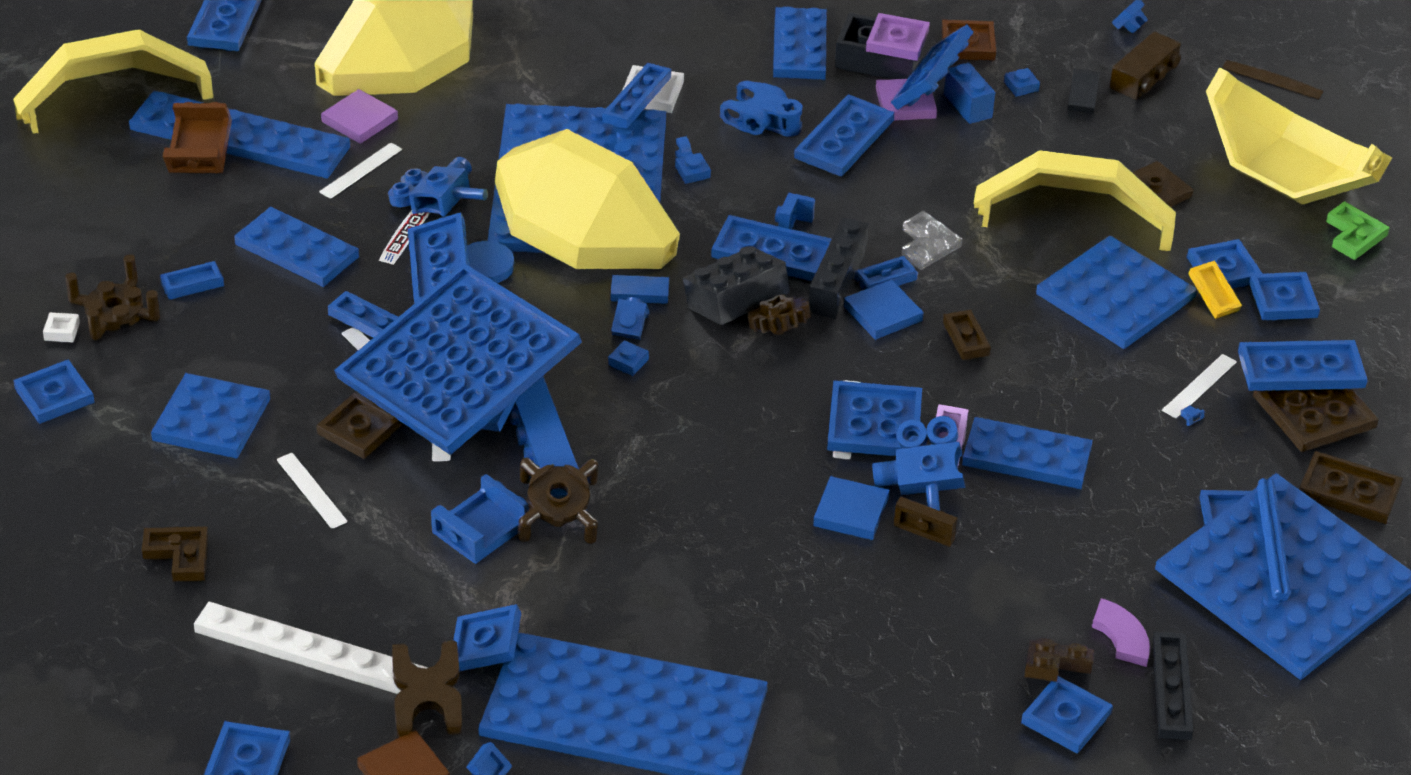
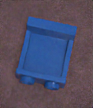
M485 474L481 477V489L457 507L449 511L442 505H439L431 510L432 533L476 564L518 534L519 519L529 511V505L524 498L515 495L500 481H496Z

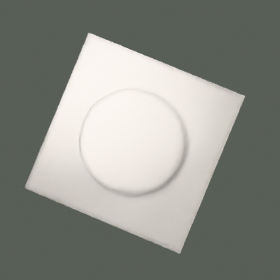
M50 312L43 330L44 340L74 342L80 324L79 314Z

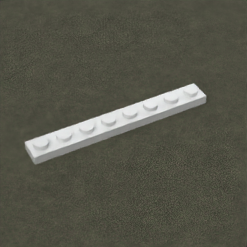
M212 602L207 603L194 622L195 632L396 694L402 691L394 684L392 657ZM415 664L417 667L428 668V667H424V666Z

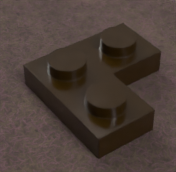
M207 526L144 528L142 543L143 559H173V581H205L208 547Z
M1046 638L1030 639L1024 677L1057 682L1059 669L1091 674L1094 649H1088L1087 646L1078 643L1063 645L1056 644L1053 640Z

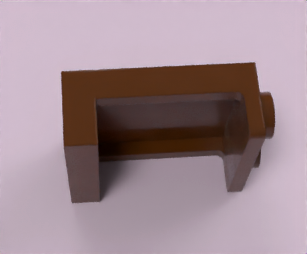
M218 102L174 103L175 123L170 148H164L163 159L169 173H223L232 123L227 104Z

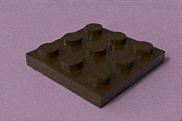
M1352 389L1254 391L1253 397L1301 452L1377 428L1379 419Z

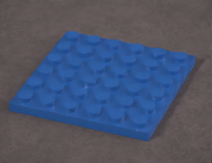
M463 263L334 371L338 379L451 455L581 344L582 341L579 334Z
M1275 473L1270 478L1275 482L1291 589L1289 600L1285 602L1282 600L1275 601L1272 597L1257 487L1158 559L1155 570L1299 680H1302L1411 593V570Z

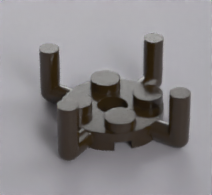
M129 254L123 258L126 280L123 284L102 281L97 285V289L93 290L89 295L79 293L78 280L75 273L71 272L65 275L68 299L72 304L85 307L90 337L93 340H99L106 330H120V325L129 323V326H131L140 319L153 322L160 319L157 292L154 290L146 292L147 308H144L141 290L135 287L138 283V275L134 255Z
M526 457L521 460L520 481L524 484L529 483L527 499L531 509L519 519L518 538L520 541L527 542L530 540L531 525L540 518L555 527H562L566 523L578 519L585 526V541L589 544L596 542L598 522L586 511L590 501L589 485H595L598 481L599 465L596 460H588L579 469L566 464L564 467L551 464L540 468L530 458ZM556 488H561L567 492V496L562 499H556L551 496L550 492Z

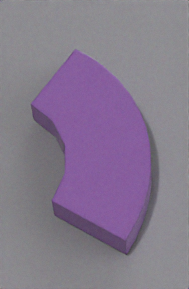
M1101 598L1093 619L1092 628L1103 632L1112 640L1116 648V659L1147 667L1150 645L1145 629L1129 611Z

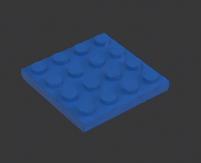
M1108 236L1038 284L1036 294L1125 349L1195 299L1197 288L1114 237Z

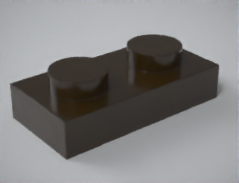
M971 309L944 314L943 324L962 360L990 356L991 346Z
M900 497L895 506L894 526L950 547L955 540L958 517Z

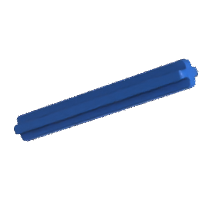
M1262 478L1258 481L1257 492L1272 597L1275 601L1282 600L1285 602L1289 600L1291 589L1275 482L1271 478L1267 480Z

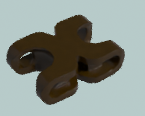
M455 640L444 641L441 644L440 660L429 668L417 667L411 662L406 644H394L392 646L393 680L395 686L402 690L398 692L394 702L397 736L400 738L412 732L414 718L421 711L428 709L435 710L443 716L448 734H461V694L456 688H453L459 680L457 642Z

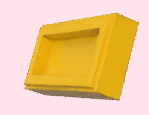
M1215 260L1190 268L1188 275L1215 319L1240 311L1242 304Z

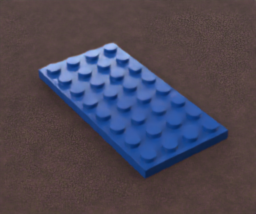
M518 632L514 660L503 663L479 725V736L669 775H742L767 693L768 682Z

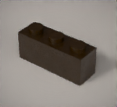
M1154 31L1112 67L1109 88L1137 100L1144 93H1148L1151 87L1156 82L1161 81L1172 68L1175 69L1181 60V55L1179 54L1181 43Z

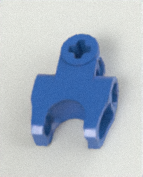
M743 81L736 86V99L739 101L727 100L720 105V118L725 123L749 134L760 135L766 129L789 137L798 135L802 131V122L800 121V115L803 112L802 104L797 100L787 99L785 92L777 86ZM744 89L752 91L754 94L753 98L747 96ZM727 109L738 112L740 117H732Z

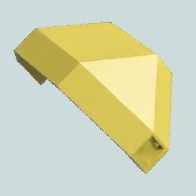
M354 0L315 62L316 85L333 96H347L358 89L369 95L416 93L469 62L473 24V0Z
M141 30L66 43L58 49L15 96L13 100L17 120L23 119L25 124H30L33 134L38 133L35 108L67 80L134 67L194 82L197 84L204 100L213 98L211 75L205 61Z
M1221 68L1218 69L1206 90L1230 165L1238 172L1302 205L1379 182L1393 158L1383 153L1373 144L1369 148L1354 144L1291 112L1240 82L1229 72Z
M568 129L514 147L497 161L495 185L512 236L575 269H662L676 256L680 233L633 162Z
M1040 150L976 186L973 204L974 208H979L978 215H983L982 227H988L992 204L1035 186L1043 185L1112 195L1160 229L1159 250L1171 251L1176 212L1118 160Z

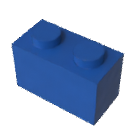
M970 63L948 68L949 72L945 76L944 95L965 120L971 124L992 118L995 91Z

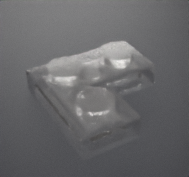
M925 211L903 222V231L915 240L902 247L901 256H905L909 262L920 270L962 246L961 237Z

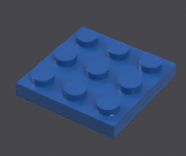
M185 373L151 431L152 441L238 459L270 400V390Z
M833 380L827 450L896 456L895 449H902L896 436L898 427L907 420L920 421L922 388ZM911 436L908 440L915 441L918 437Z

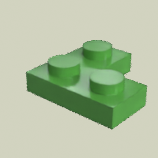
M1345 201L1330 211L1326 220L1327 223L1343 231L1334 238L1332 247L1353 260H1356L1388 236L1390 228Z

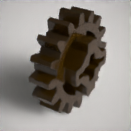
M776 295L772 299L761 301L760 307L748 312L747 316L750 329H753L754 332L761 331L766 333L772 331L774 335L784 334L787 330L797 328L799 323H806V319L811 318L809 302L804 297L797 299V296L787 298L785 295Z

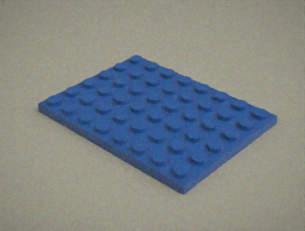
M506 104L499 159L514 147L568 129L633 162L660 203L666 111L643 110L626 129L603 123L602 113L606 108ZM495 185L487 242H498L508 247L512 252L545 253L511 235Z

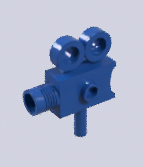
M456 157L447 167L434 166L428 174L417 168L406 171L401 177V182L394 184L393 188L388 191L392 206L406 207L411 205L413 214L432 212L446 216L461 198L486 200L488 191L487 189L470 188L468 176L472 171L471 164L463 157Z
M938 416L929 422L926 430V427L920 421L907 420L897 429L896 436L902 449H895L896 460L872 464L875 487L898 485L901 495L926 492L927 506L940 511L939 491L965 488L963 475L957 469L958 460L962 456L960 442H956L958 439L956 423L947 416ZM942 432L948 433V435L944 438L938 437V435ZM911 436L918 437L915 441L908 440ZM928 439H929V441H930V443H931L932 445H927V446H926V444H927V442H928Z

